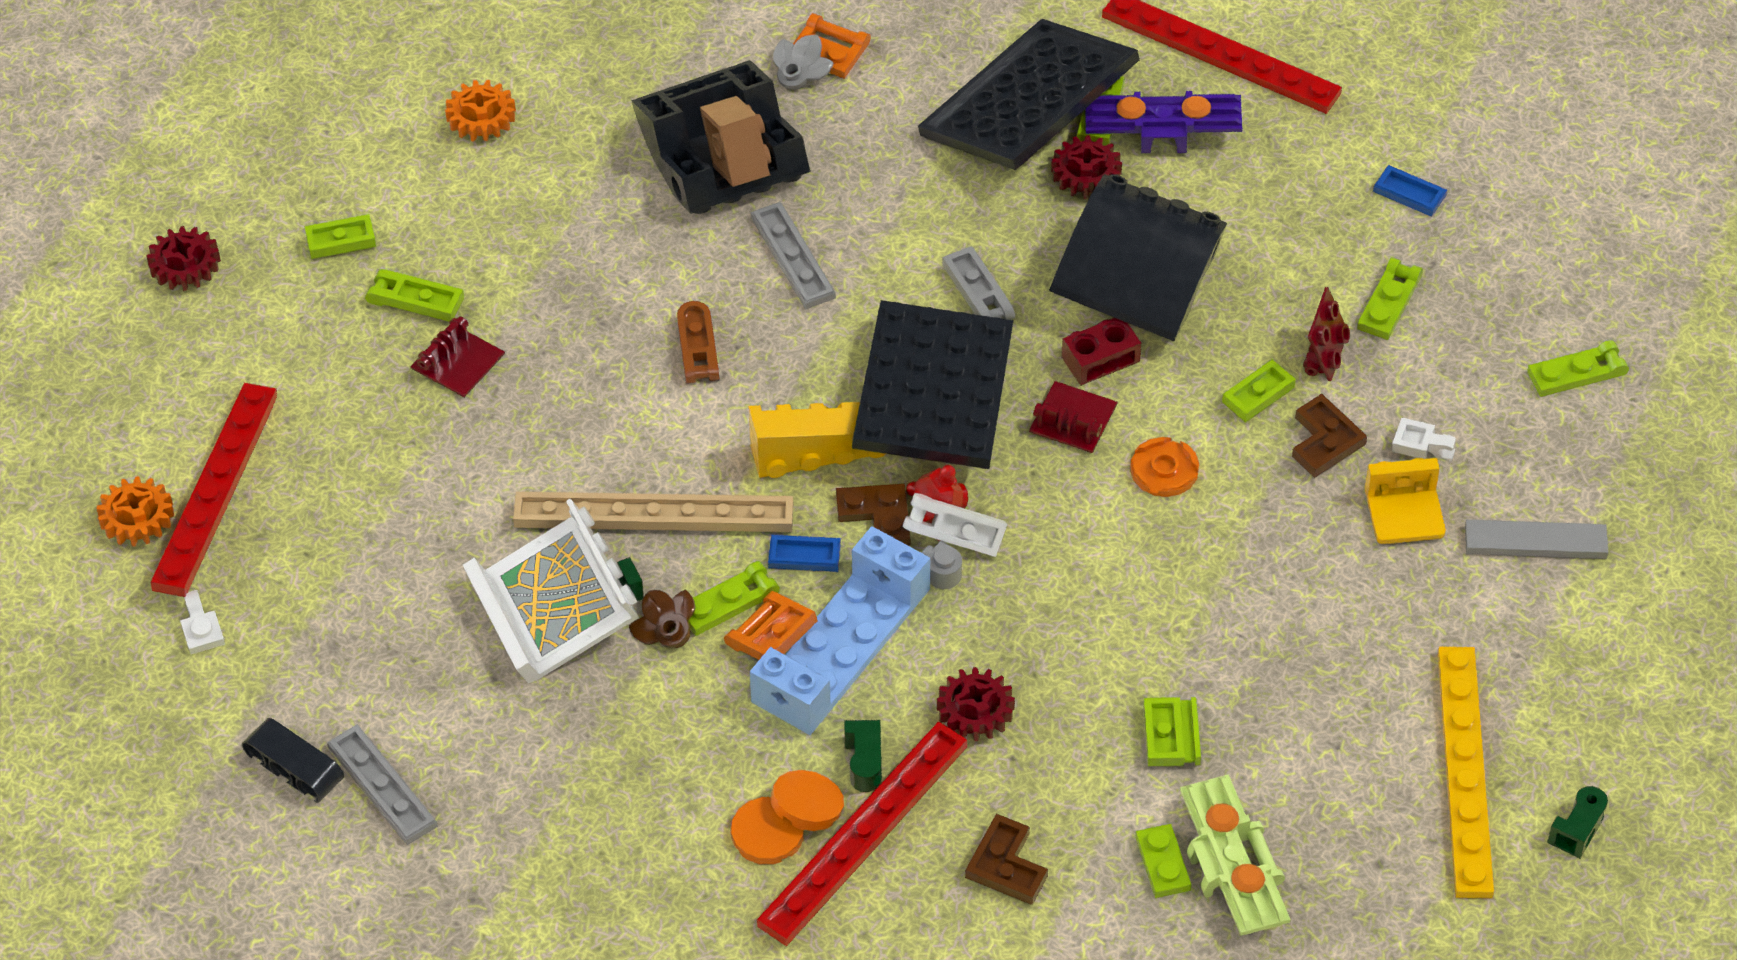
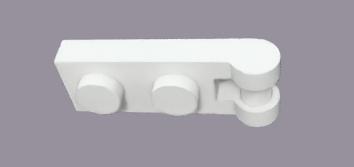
M914 493L911 505H913L910 516H906L903 524L905 529L996 557L1007 527L1005 521ZM926 511L935 513L932 524L923 521Z

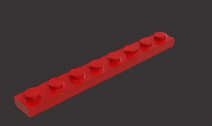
M1110 0L1102 10V18L1322 113L1327 114L1342 93V87L1143 1Z
M244 382L151 579L152 591L186 597L277 398V388Z
M938 721L757 919V927L787 947L965 751L967 739Z

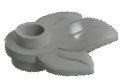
M818 35L804 36L797 40L795 45L786 39H782L775 47L773 60L779 68L777 77L780 84L785 88H803L807 81L820 80L830 72L833 62L827 58L820 57L822 43Z

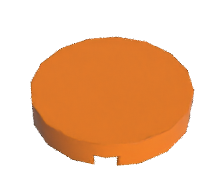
M1169 437L1153 438L1140 444L1131 459L1130 472L1133 481L1143 491L1154 496H1176L1191 489L1198 478L1199 460L1196 452L1188 444L1182 441L1180 443L1171 441L1172 438Z
M795 770L778 777L771 792V805L775 813L782 820L784 817L791 820L792 826L798 829L817 831L825 830L831 827L834 821H838L844 807V796L839 787L829 778L817 772Z
M760 797L748 801L737 810L732 819L731 839L734 846H736L739 853L745 859L757 864L773 865L798 852L804 840V830L792 826V821L786 817L782 820L775 813L771 805V797Z

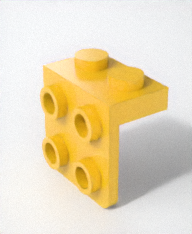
M1415 458L1407 461H1382L1368 464L1365 494L1378 543L1391 544L1441 539L1445 536L1446 528L1436 491L1440 470L1437 458Z

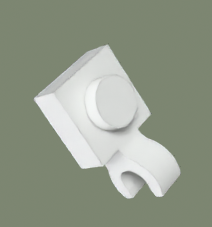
M1401 418L1392 443V452L1426 459L1428 452H1430L1436 458L1452 461L1455 453L1453 447L1456 438L1446 434H1435V425Z
M198 591L188 592L184 598L190 618L180 620L190 654L225 645L215 610L204 613Z

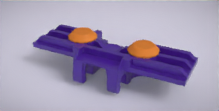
M1141 91L1134 92L1133 95L1099 96L1086 108V134L1141 133V154L1151 153L1154 138H1174L1177 153H1187V133L1242 132L1243 129L1241 95L1235 94L1193 95L1192 91H1186L1185 96L1141 97Z

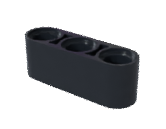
M267 718L242 742V748L250 758L256 757L262 761L260 765L276 776L280 774L289 780L286 783L304 795L308 793L316 798L314 800L315 803H319L344 778L342 769L333 759L272 718Z

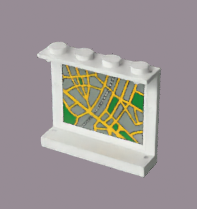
M568 499L566 502L572 517L486 570L475 558L463 564L516 670L528 683L539 680L639 618L633 607V604L637 602L633 592L627 584L622 586L618 580L623 576L620 568L613 558L608 560L604 554L609 550L606 542L599 532L594 534L590 528L595 524L593 518L585 507L579 509L571 499Z

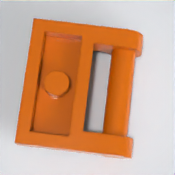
M812 13L807 20L805 28L793 44L795 45L797 40L804 36L815 35L817 31L852 44V47L849 48L819 36L822 43L820 57L827 58L833 62V67L829 73L845 79L869 45L871 35L863 31L857 33L824 21L822 16Z
M771 591L763 599L764 603L737 630L732 629L724 636V641L735 651H742L758 660L761 659L770 647L785 654L818 621L815 611L777 592Z

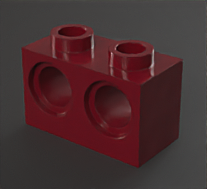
M1117 318L1105 319L1095 326L1082 331H1075L1062 338L1061 358L1080 386L1139 363L1142 343L1127 322Z

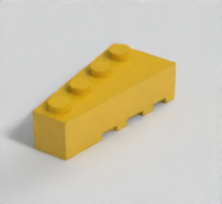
M842 402L837 408H828L823 403H812L809 409L794 410L791 409L790 404L776 405V410L762 411L760 405L748 406L750 446L759 478L768 476L779 478L788 472L798 470L814 471L824 465L834 463L845 465L855 459L865 457L880 458L886 454L852 449L860 402Z

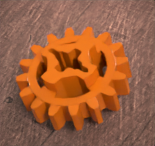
M473 80V86L468 87L463 83L461 84V92L453 90L451 92L452 99H446V120L450 123L451 131L458 130L460 138L469 134L471 141H475L477 136H482L484 141H488V135L493 134L498 138L500 137V129L509 131V122H515V100L511 98L510 90L503 91L502 84L500 83L492 87L490 80H486L484 85H479L477 80Z
M136 476L134 482L130 484L124 478L121 479V487L109 486L110 495L101 494L102 504L96 508L100 528L105 530L108 539L116 536L119 545H122L126 539L130 540L132 547L136 546L139 539H143L146 544H149V536L155 535L161 538V527H171L169 518L175 515L171 494L166 493L163 484L155 487L153 478H149L145 483H141L140 477Z

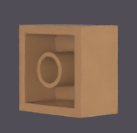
M737 96L700 107L713 167L733 187L770 175L768 164L771 163V155L767 145L763 144L761 134L765 133V127L760 114H755L750 105H746Z

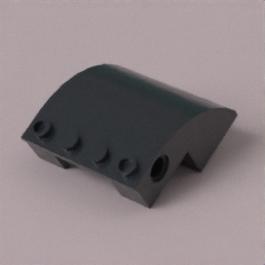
M751 60L631 100L638 124L655 164L674 197L690 214L706 213L711 210L712 206L717 204L737 202L743 195L752 192H766L771 189L772 185L783 181L795 182L801 178V175L811 172L803 136L781 117L773 80ZM737 96L746 105L749 104L755 114H760L765 127V133H762L761 136L763 144H766L769 149L771 163L768 164L769 176L733 187L713 167L700 107Z
M1104 174L1078 220L1049 292L1175 341L1190 313L1200 283L1216 255L1227 223L1221 221L1220 217L1212 212L1204 211L1201 213L1189 208V205L1182 200H1169L1158 196V192L1152 188H1138L1128 184V181L1122 176L1114 174L1108 176Z

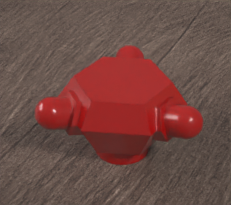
M951 465L939 467L922 475L917 481L909 482L906 486L907 494L912 497L914 493H918L964 509L968 504V491L964 484L957 483L955 478L956 470ZM926 511L923 521L932 524L935 513Z

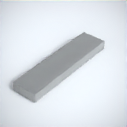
M781 201L751 212V219L805 310L836 299V292Z
M1468 519L1465 522L1466 554L1607 559L1606 524Z
M358 724L327 742L329 750L406 845L438 827L435 818Z

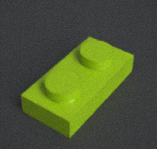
M370 214L304 226L311 259L376 247Z
M1272 359L1223 393L1222 403L1246 423L1294 389L1296 379Z
M1172 824L1137 830L1135 838L1155 898L1191 891L1192 885Z

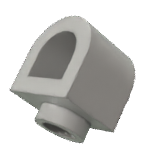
M940 541L935 547L931 545L925 547L922 553L930 557V584L939 589L955 587L962 578L961 554L943 541Z

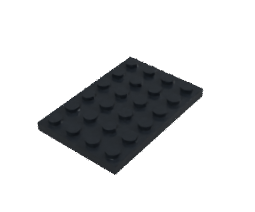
M1040 19L918 125L920 136L1017 170L1140 61L1138 50L1055 22Z
M880 300L853 435L852 449L990 469L1014 320Z

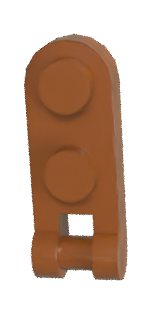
M700 301L686 302L680 306L677 312L686 384L696 383V379L709 378V381L720 380L709 307ZM707 360V365L694 366L695 361Z

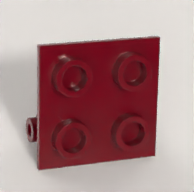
M1325 287L1308 334L1310 341L1309 352H1307L1303 367L1305 373L1309 376L1324 373L1327 380L1332 381L1335 370L1341 365V352L1344 344L1349 342L1350 329L1340 314L1338 302L1334 300L1329 287Z
M459 316L458 318H452L449 321V326L444 331H440L437 334V338L432 339L431 345L425 351L419 353V358L410 368L465 398L501 359L505 351L468 332V321L464 317Z
M1054 381L1043 404L1037 403L1034 408L1033 416H1036L1029 432L1093 453L1118 401Z

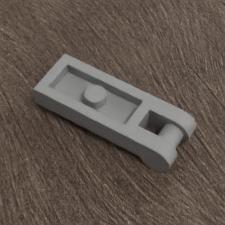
M973 246L942 257V266L975 315L1008 320L1015 318L1013 306ZM994 303L996 308L989 310L987 306Z

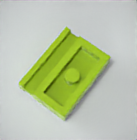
M1180 697L1144 698L1143 709L1148 766H1184V763L1195 762V765H1201L1196 697H1191V700H1180Z

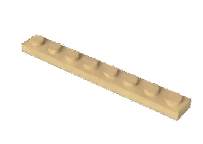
M516 491L513 515L514 528H554L572 517L566 502L568 499H571L579 509L585 507L595 522L590 527L591 529L792 532L794 502L793 496Z

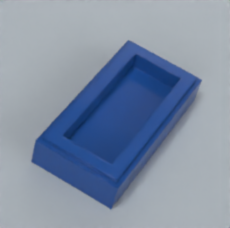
M1390 165L1386 167L1373 188V192L1431 217L1447 195V189Z
M771 535L768 568L838 572L841 538Z

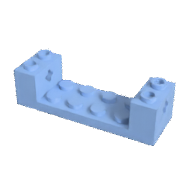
M871 526L852 549L851 577L817 616L818 621L791 647L786 655L770 647L750 670L751 702L811 735L930 590V557Z

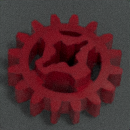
M1086 135L1085 141H1080L1075 136L1073 137V144L1070 145L1063 141L1061 150L1055 149L1054 159L1051 162L1053 181L1060 182V190L1070 188V196H1075L1077 192H1081L1083 198L1087 199L1089 193H1093L1104 174L1108 176L1112 174L1122 175L1120 152H1114V145L1112 143L1104 146L1103 138L1101 137L1096 142H1093L1090 135Z
M180 226L178 233L168 229V236L166 238L158 235L156 237L157 245H149L150 254L146 255L151 277H157L160 286L168 282L170 290H174L177 285H181L183 291H187L188 284H194L195 287L199 288L201 279L211 281L210 272H218L219 270L218 262H221L217 242L215 239H210L209 232L207 231L199 235L198 227H194L190 232H186L185 227Z
M973 667L972 674L969 675L963 669H960L958 679L948 676L947 685L939 687V697L937 698L939 721L941 723L947 722V727L953 731L958 729L960 735L964 738L967 734H972L974 741H978L980 734H985L988 739H992L994 729L1003 733L1005 731V722H1012L1015 697H1012L1011 685L1004 686V677L1002 675L993 679L992 670L990 669L984 675L979 674L977 667Z

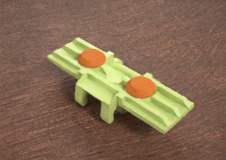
M1229 774L1180 787V792L1199 835L1191 840L1187 849V855L1191 864L1199 862L1204 872L1201 882L1204 896L1206 898L1211 897L1213 890L1218 886L1221 887L1241 936L1290 923L1291 919L1277 889V886L1285 880L1283 871L1276 867L1263 836L1265 830L1260 821L1251 822L1249 816L1245 814ZM1242 841H1250L1260 866L1251 864Z

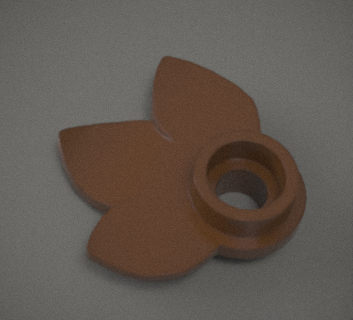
M661 590L648 591L642 600L644 616L629 625L630 632L637 640L646 645L660 642L661 645L667 648H680L684 646L690 638L691 628L689 620L695 612L693 597L687 590L679 592L673 599ZM673 627H676L673 632L668 633Z

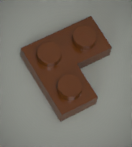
M1320 394L1296 410L1295 419L1312 436L1293 448L1292 457L1314 478L1367 443V435L1323 394Z
M905 483L836 488L838 522L873 520L874 528L911 546L910 531L903 527L905 518L908 516Z
M996 813L965 870V878L1033 905L1048 877V869L1018 857L1030 834V827Z

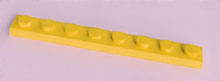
M1439 646L1438 664L1455 898H1493L1494 884L1475 647Z

